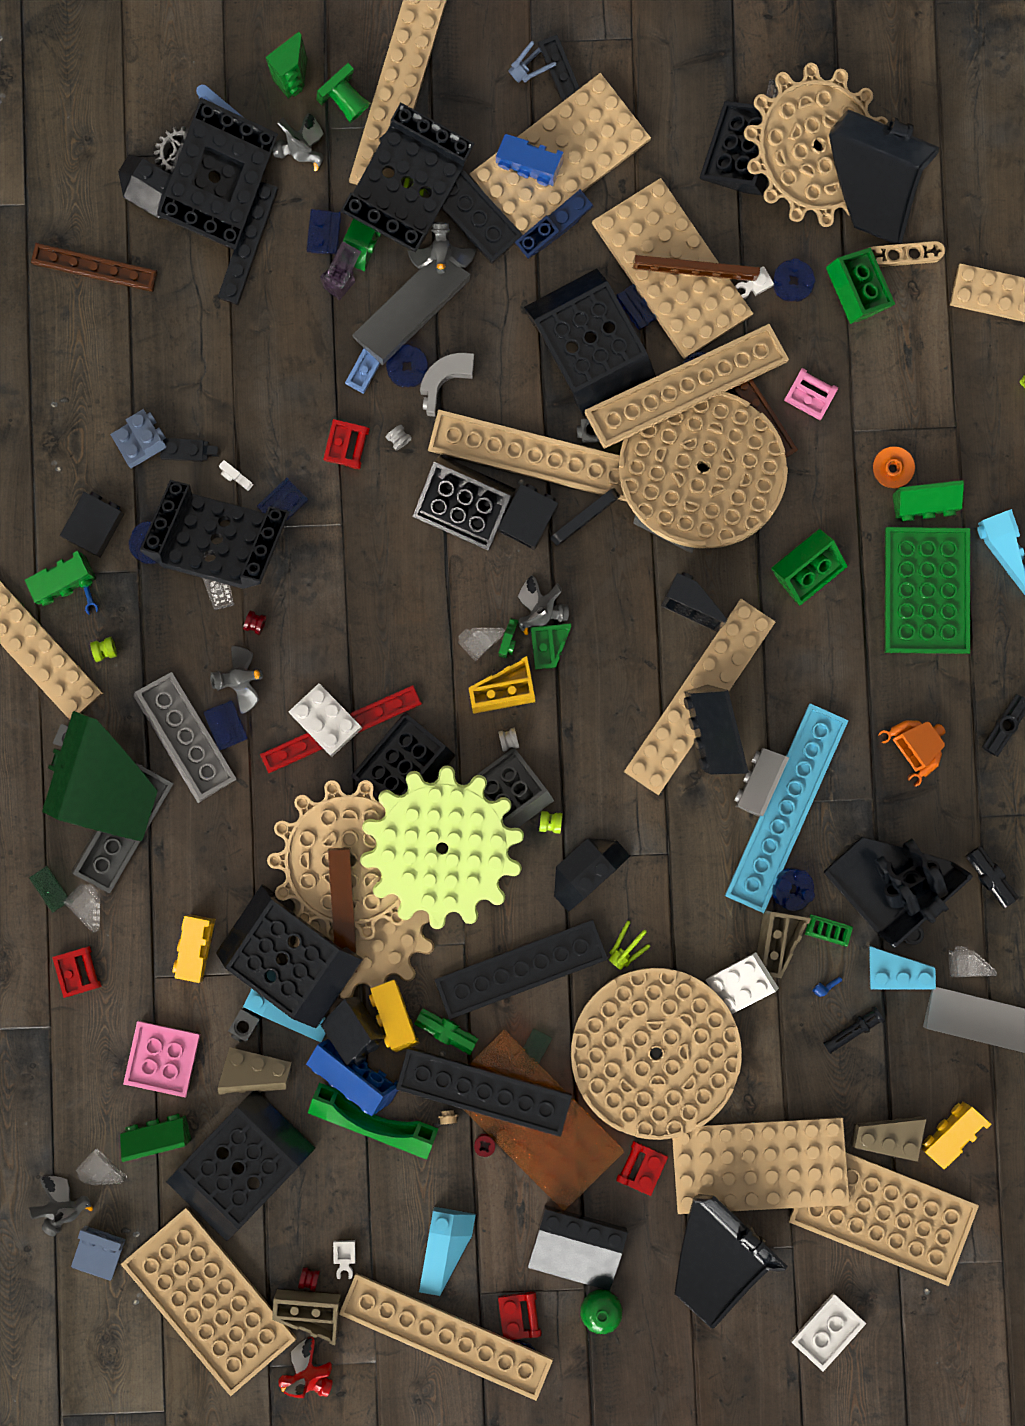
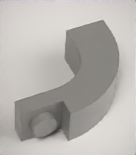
M450 354L436 361L428 369L420 388L421 395H428V397H424L423 409L426 410L427 416H436L438 392L446 381L453 378L473 379L474 354Z

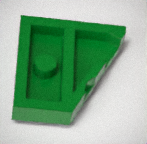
M510 618L499 650V657L507 659L508 654H513L516 641H513V637L519 620Z
M571 623L531 628L535 670L556 668L571 629Z

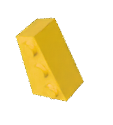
M527 656L522 658L521 661L507 666L497 674L491 675L469 687L473 714L535 702Z
M192 914L184 916L181 939H179L177 951L179 952L178 959L175 960L173 965L175 978L197 983L203 982L216 919Z
M392 980L370 988L372 994L369 995L372 1006L377 1007L379 1014L376 1015L379 1026L384 1027L386 1033L384 1035V1042L387 1048L391 1047L397 1053L408 1047L420 1044L413 1030V1023L407 1013L406 1005L397 982Z
M965 1102L956 1104L951 1110V1116L947 1120L943 1119L938 1124V1130L933 1136L929 1135L922 1143L924 1146L921 1150L943 1169L949 1166L963 1152V1147L969 1141L973 1143L977 1139L975 1134L983 1126L987 1129L992 1125Z

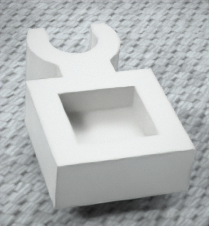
M763 266L760 268V275L756 281L740 282L735 287L737 290L740 288L745 290V293L741 296L743 299H746L751 291L756 296L771 288L774 283Z
M225 460L219 465L222 470L221 475L231 482L233 479L247 491L253 486L252 482Z
M355 1240L334 1241V1264H340L336 1273L337 1279L341 1278V1271L343 1270L348 1271L349 1279H351L353 1269L350 1264H355L356 1262Z

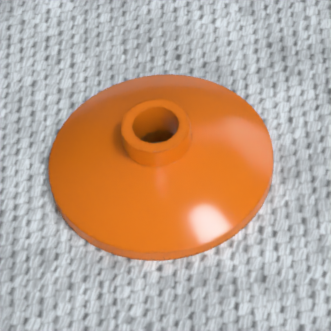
M900 447L883 449L877 454L873 462L875 478L880 484L888 488H900L906 485L912 479L915 472V463L912 456ZM889 466H895L896 471L891 472L889 470Z

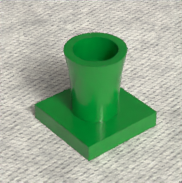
M347 63L317 90L316 100L322 106L328 99L332 98L344 113L348 122L351 123L371 103L348 83L352 79L354 69Z

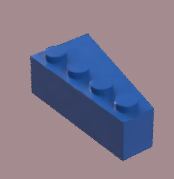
M329 1039L316 1046L306 1063L315 1074L323 1077L330 1086L337 1088L348 1100L353 1101L363 1112L371 1116L391 1104L399 1091L396 1090L397 1080L394 1083L385 1078L387 1074L380 1070L376 1073L368 1068L367 1062L360 1065L346 1066Z

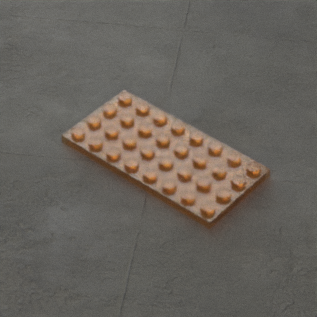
M505 1030L469 1063L472 1066L566 1092ZM571 1098L561 1137L463 1109L563 1211L624 1153V1150L573 1098Z

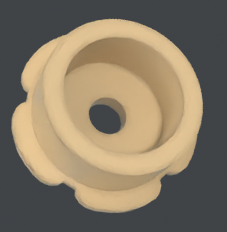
M454 1110L441 1111L442 1116H438L440 1118V1125L457 1123V1116L459 1115L454 1114Z

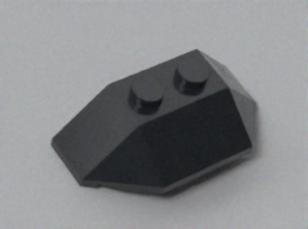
M129 154L118 171L123 197L156 218L163 219L157 216V210L169 173L144 158Z
M587 838L556 866L554 897L569 912L613 874L631 855L617 840Z

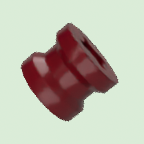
M250 610L243 630H252L255 634L261 635L266 622V615L262 614L259 616Z
M489 1134L479 1135L474 1143L475 1152L481 1157L491 1156L495 1150L494 1138Z
M303 1267L298 1288H309L310 1291L315 1292L320 1270L310 1271L307 1267Z

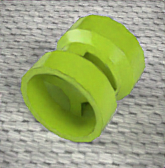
M107 637L101 642H90L91 651L96 662L103 661L106 657H117V650L112 637Z
M541 811L539 831L546 832L549 830L560 834L562 813L549 814L548 811Z

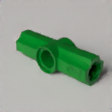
M425 1008L421 1010L414 1023L417 1027L433 1034V1037L447 1045L451 1044L469 1055L479 1039L459 1028L460 1026L444 1017L441 1018Z

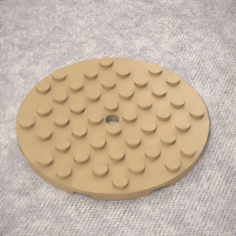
M723 392L624 439L620 451V483L623 494L634 514L657 535L687 547H724L753 535L775 513L784 494L787 482L788 468L785 449L777 430L763 413H759L750 406L748 401L728 392ZM702 463L706 464L709 468L708 471L703 473L697 468Z
M643 968L627 972L612 979L602 986L586 1003L576 1022L572 1036V1069L575 1081L584 1100L605 1123L618 1131L638 1138L670 1139L683 1136L705 1125L720 1112L729 1100L741 1067L742 1050L740 1036L729 1008L715 991L704 982L674 969ZM655 1047L662 1050L661 1057L653 1059L650 1056L651 1049Z

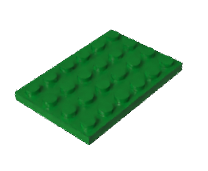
M885 528V653L970 654V528Z

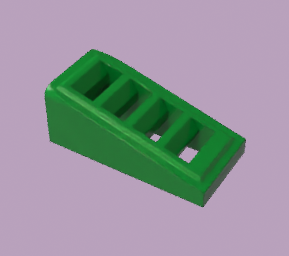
M810 914L809 918L811 920L807 924L805 935L845 947L848 946L853 926ZM816 920L820 921L817 932L814 933V925ZM824 923H828L825 936L821 935ZM834 925L836 926L835 933L833 938H830L831 930ZM841 928H844L842 941L838 940Z

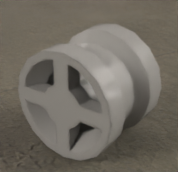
M402 424L392 429L386 435V439L393 443V448L396 451L404 447L412 439L409 434L404 432Z
M510 728L507 732L498 731L503 752L507 751L508 748H519L515 728Z

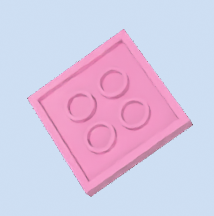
M137 1021L123 1084L186 1098L200 1034Z

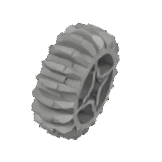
M184 126L180 128V131L173 127V133L171 134L166 130L167 137L160 136L159 139L162 143H156L155 145L158 149L154 151V155L157 157L155 163L167 173H170L180 146L179 142L182 141L186 129ZM173 146V153L167 159L168 150Z

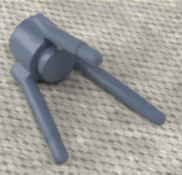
M534 41L528 44L508 70L517 83L521 80L526 83L530 78L549 70L557 64L552 62L527 74L530 70L526 65L541 52L538 47L524 62L522 61L534 45Z

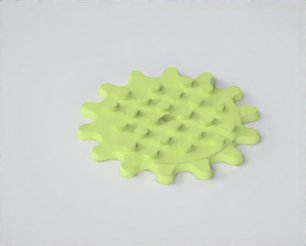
M446 765L440 769L438 779L433 783H428L423 780L419 772L411 771L406 776L408 789L405 794L396 795L390 790H383L379 794V802L386 811L385 816L380 820L367 819L363 822V831L375 838L376 847L371 851L363 853L360 857V862L366 868L375 867L380 870L382 876L380 881L374 885L373 893L378 898H384L389 894L397 895L401 901L398 908V916L401 919L408 920L416 911L424 910L429 914L431 927L441 929L445 925L446 916L451 912H457L462 916L464 922L472 924L478 919L476 906L479 901L489 900L494 905H500L504 902L505 893L500 889L498 882L504 875L517 876L522 870L521 864L509 857L508 849L511 845L520 843L524 838V833L520 828H508L503 823V816L511 809V801L508 798L501 797L495 801H489L485 798L484 790L487 780L484 776L476 775L468 784L460 785L455 780L454 769ZM441 842L448 845V851L443 854L438 853L436 850L437 844Z

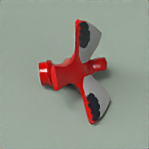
M313 1337L305 1339L291 1351L292 1364L296 1374L293 1376L282 1375L278 1380L282 1392L290 1397L304 1398L305 1394L310 1390L317 1392L320 1397H327L331 1391L333 1381L327 1378L331 1373V1362L319 1367L312 1365L315 1344Z

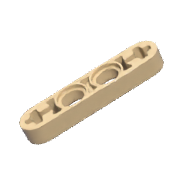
M937 241L871 247L874 256H881L882 251H884V257L876 258L879 267L934 263L941 260L945 254L944 245ZM933 247H935L936 251H940L937 256H934V253H927L926 258H924V248L925 252H930ZM910 249H917L920 253L919 258H911L909 256ZM891 250L897 251L899 259L891 260L888 257V252Z

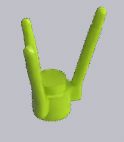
M630 921L626 922L614 947L609 952L611 956L608 960L620 970L624 966L628 967L632 961L650 948V944H647L631 957L629 955L630 951L647 933L646 930H643L626 950L622 948L618 950L628 930Z

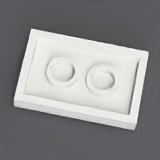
M320 684L316 685L289 711L290 715L331 757L362 729L352 716Z
M756 952L705 980L709 987L724 1001L731 1014L779 989Z
M832 1293L790 1341L824 1372L866 1323L838 1296Z

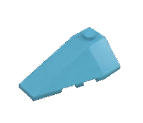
M1011 509L982 520L978 523L979 527L977 530L980 538L984 539L985 544L1025 595V564L1022 563L1025 553L1024 549L1017 543V537L1020 536Z
M269 970L267 978L274 982L276 980V973ZM251 989L243 1005L244 1008L316 1041L322 1042L326 1034L320 1024L317 1028H313L291 1019L253 989Z
M434 1207L419 1289L420 1293L441 1295L472 1237L476 1214Z

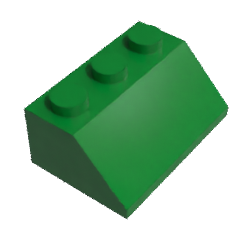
M297 32L266 56L273 81L288 99L291 96H297L305 84L308 58L300 32Z
M871 247L838 257L826 267L850 324L867 319L895 305Z
M963 480L900 487L893 493L895 518H902V521H912L917 516H923V519L935 518V514H943L944 517L956 515V512L962 509Z
M818 529L771 569L780 584L800 606L848 566L834 540L821 529Z
M179 1113L167 1116L165 1121L159 1122V1119L147 1121L145 1126L138 1127V1124H133L125 1127L126 1131L120 1134L122 1162L186 1146L192 1140L186 1115L180 1117Z

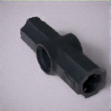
M1015 694L1002 716L996 721L995 727L982 745V748L988 753L998 757L1012 734L1017 731L1018 725L1025 715V698L1023 696ZM1004 720H1008L1011 724L1009 731L1004 730L1002 727Z
M981 846L965 856L978 873L980 882L988 891L992 892L1003 908L1013 904L1019 898L1006 881L1004 872L996 863L992 862Z

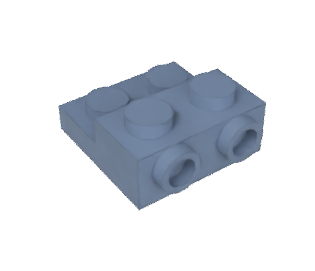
M144 409L125 419L128 424L110 434L130 468L135 467L166 448L163 442L166 437L160 428H155L154 424L157 422L151 412L146 413Z

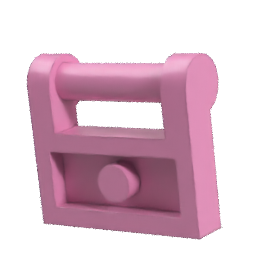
M802 368L784 401L821 420L838 387L828 385L808 374L807 370ZM802 380L826 392L828 395L825 398L801 384Z

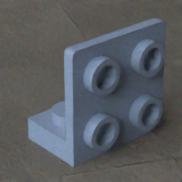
M88 1226L83 1227L78 1236L80 1242L71 1267L106 1280H111L126 1239Z

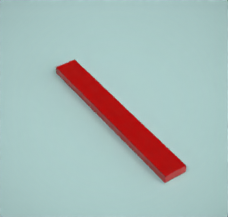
M414 685L354 711L350 715L362 727L358 732L360 733L418 707L422 703ZM306 733L261 753L260 756L268 773H272L323 748L309 733Z

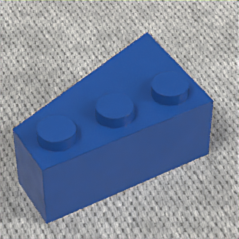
M505 134L496 154V163L502 169L517 171V174L521 177L537 179L536 182L543 186H548V184L554 186L563 164L564 152L557 150L555 154L546 151V146L540 145L538 148L529 144L527 140Z

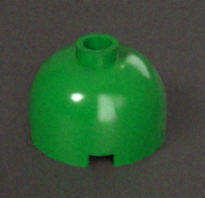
M597 1289L590 1292L582 1301L580 1316L583 1324L591 1332L608 1334L613 1332L621 1322L622 1305L619 1298L610 1291Z

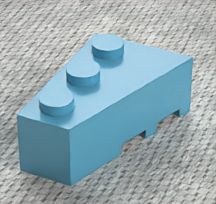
M869 945L870 989H936L934 966Z

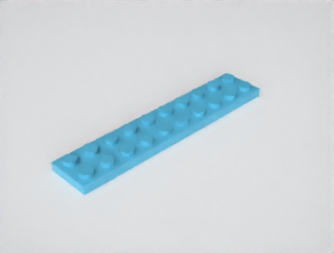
M813 704L808 705L786 756L789 757V760L764 816H760L757 820L724 896L759 912H765L849 720Z

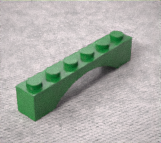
M320 1082L308 1110V1114L426 1160L438 1132V1128L420 1121L403 1122L385 1119L376 1115L371 1116L348 1100L338 1089Z

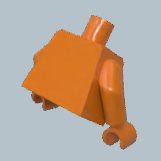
M906 720L891 727L890 731L883 730L878 734V736L882 733L888 734V740L882 743L889 742L891 737L895 736L893 738L895 744L915 772L920 771L918 773H911L908 776V780H911L914 776L918 777V781L913 784L914 786H919L922 782V777H927L939 766L942 757L941 750L945 747V743L941 739V736L945 734V729L941 724H936L933 727L928 721L922 724L918 720Z

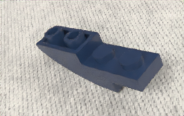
M579 189L549 216L546 215L515 243L529 259L572 228L594 205L582 190Z

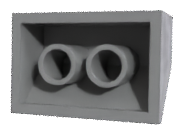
M762 748L760 752L756 751L751 761L754 763L751 771L748 770L749 773H746L743 782H746L743 790L739 789L734 801H737L736 807L758 817L764 816L789 757Z

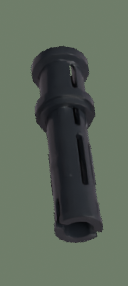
M873 1006L871 1011L862 1017L858 1016L855 1023L840 1031L826 1042H823L828 1052L832 1054V1052L863 1032L869 1033L871 1028L880 1022L884 1023L885 1020L878 1009ZM852 1032L850 1035H848L847 1037H845V1038L842 1039L841 1041L836 1042L837 1040H839V1039L842 1038L843 1036H845V1035H847L848 1033Z

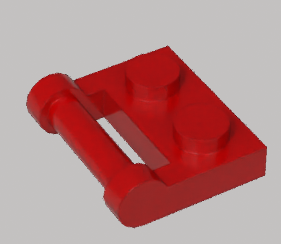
M333 419L323 460L360 469L362 464L360 459L366 435H369L370 428ZM353 431L357 432L358 436L351 460L347 459L346 456Z
M90 946L52 957L63 998L102 987L100 981L97 980L90 952H92ZM80 955H82L90 983L87 985L83 983L76 959Z
M633 1141L631 1145L632 1150L616 1181L651 1196L668 1156ZM643 1152L645 1153L634 1180L628 1177L639 1153Z
M536 1292L498 1296L503 1337L515 1340L542 1336L537 1320ZM521 1301L527 1302L530 1329L524 1330Z

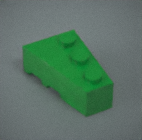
M353 219L343 239L342 263L365 271L376 247L378 237H381L382 234Z
M76 551L72 553L74 558L65 562L61 559L56 562V566L50 569L45 568L25 579L34 602L38 605L46 606L53 603L54 598L60 595L61 597H66L72 594L75 588L90 586L96 577L87 557L81 552Z

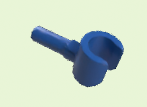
M89 586L85 587L84 591L88 603L85 611L90 615L89 606L94 605L96 612L99 611V606L93 601Z
M838 977L826 986L820 982L812 991L818 997L825 996L842 979Z

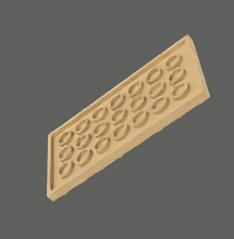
M599 73L518 136V138L527 140L529 144L538 148L540 145L546 146V151L555 154L557 150L564 152L563 164L554 186L549 184L548 186H543L536 182L537 179L532 177L524 178L513 169L505 170L500 168L498 163H496V154L472 171L469 176L524 235L542 218L554 212L579 189L584 192L648 143L651 137L603 75Z
M661 178L592 221V225L683 359L688 358L752 317L753 312L730 279L636 270L632 268L635 255L719 263Z
M842 1117L703 1125L683 1136L672 1138L678 1214H689L693 1198L698 1194L715 1196L730 1211L850 1205Z
M846 1152L850 1205L793 1208L788 1219L789 1223L949 1286L979 1205Z
M188 1207L121 1263L122 1267L230 1396L297 1339L288 1326L272 1320V1307Z

